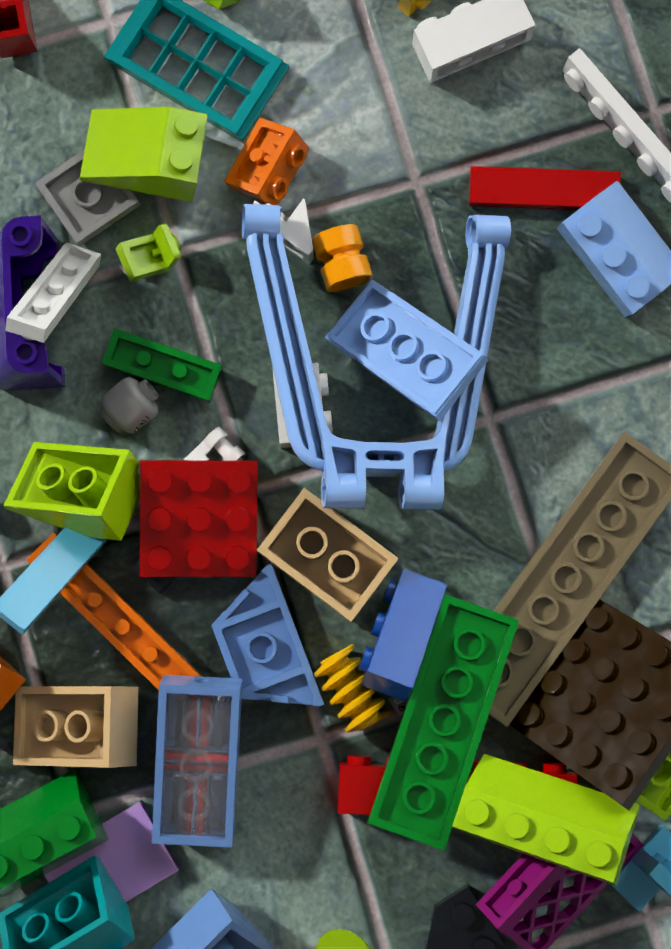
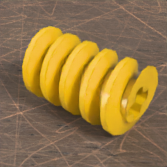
M353 644L321 661V666L314 673L316 678L328 676L329 679L322 686L323 691L336 690L337 693L329 701L330 704H344L343 709L337 716L339 719L351 717L352 721L345 728L347 733L361 731L392 713L391 711L379 713V710L385 704L384 698L371 699L375 690L361 685L365 671L356 672L355 669L359 666L362 659L360 656L348 658L349 653L354 649Z

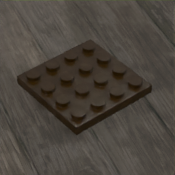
M599 599L509 725L629 811L671 751V641Z

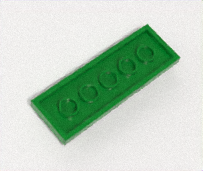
M444 594L367 821L368 824L445 851L519 623L518 619Z

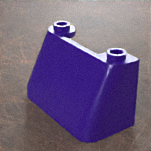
M41 215L13 218L0 230L1 390L15 391L65 387V369L48 361V351L44 343L28 340L21 335L5 331L7 316L24 296L23 279L38 278L45 262L51 258L53 259L59 251V240Z

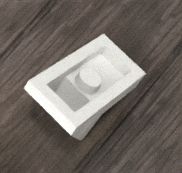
M303 198L287 221L283 220L285 215L281 212L280 234H283L284 248L310 265L314 259L306 202Z

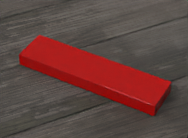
M471 166L469 206L579 210L614 182L618 181L621 185V171Z

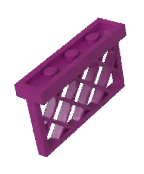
M633 833L623 867L644 846ZM522 854L477 902L476 906L503 935L510 937L522 949H548L608 883L594 878L590 882H586V875ZM575 875L573 886L563 888L564 878ZM571 899L569 905L564 910L558 911L560 901ZM548 905L546 915L535 918L537 907ZM544 928L542 934L531 944L532 932Z

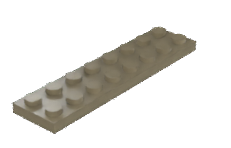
M623 432L493 610L519 620L489 715L505 727L510 724L671 501V465L626 432Z

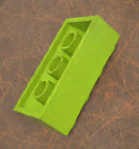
M484 754L464 788L452 827L468 835L617 886L640 805L634 803L628 811L605 793Z

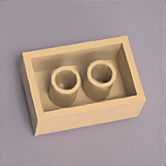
M303 488L257 549L260 555L349 622H352L399 559L334 509L323 508L321 500L306 488Z

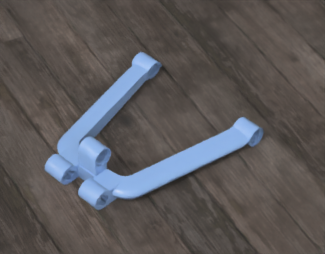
M244 204L242 210V238L246 239L248 258L288 438L294 453L302 462L309 467L322 471V507L363 509L366 501V477H394L396 474H399L398 501L400 509L441 510L444 502V472L462 463L468 455L472 444L486 364L440 422L437 421L433 439L393 443L362 442L336 437L330 432L326 424L283 244V234H280L282 207L279 205ZM469 215L465 232L468 260L454 334L487 357L503 272L505 250H507L511 238V222L508 216Z

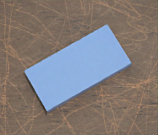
M373 279L370 280L325 337L330 344L439 422L488 361L483 353Z

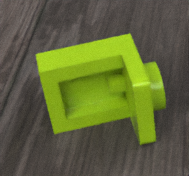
M166 223L159 225L153 234L120 242L116 247V252L130 283L169 272L181 258L179 241L174 234H171Z

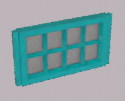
M140 0L104 55V59L113 66L185 109L207 114V122L241 141H244L290 68L282 59L182 0Z

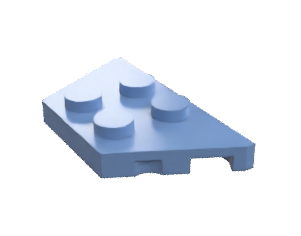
M269 564L263 568L261 573L211 625L231 678L243 679L242 699L322 706L324 705L323 698L273 565Z

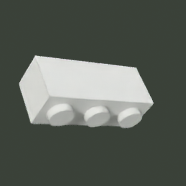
M481 0L472 5L470 2H466L455 7L449 15L439 19L437 17H430L419 23L417 28L414 29L412 45L429 82L432 83L530 41L536 25L524 0Z

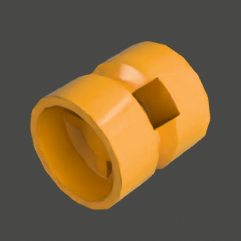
M346 224L324 230L312 238L317 261L324 263L320 272L327 292L348 290L360 286L373 278L367 256L360 254L364 244L358 225Z

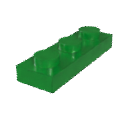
M116 328L113 330L101 363L110 369L142 380L146 379L148 382L211 403L223 366L218 363Z

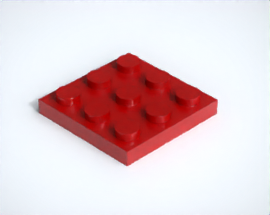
M140 460V577H256L258 461Z

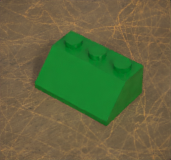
M77 769L64 774L0 809V897L14 892L109 840Z

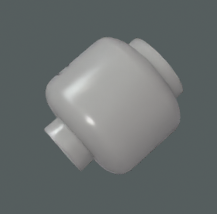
M126 377L103 395L101 414L116 432L121 433L125 431L133 434L158 414V406L155 400L159 395L146 379L139 382L132 377Z

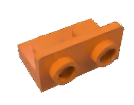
M259 118L224 182L230 189L257 198L264 205L267 203L278 205L281 199L285 197L297 170L304 163L309 146L295 129Z

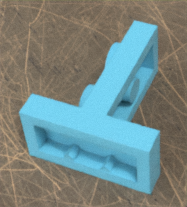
M661 824L642 843L644 846L622 868L617 886L612 885L639 912L660 889L671 897V833Z

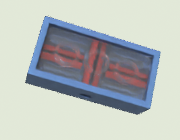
M182 675L163 676L159 684L152 844L232 848L236 823L243 679Z

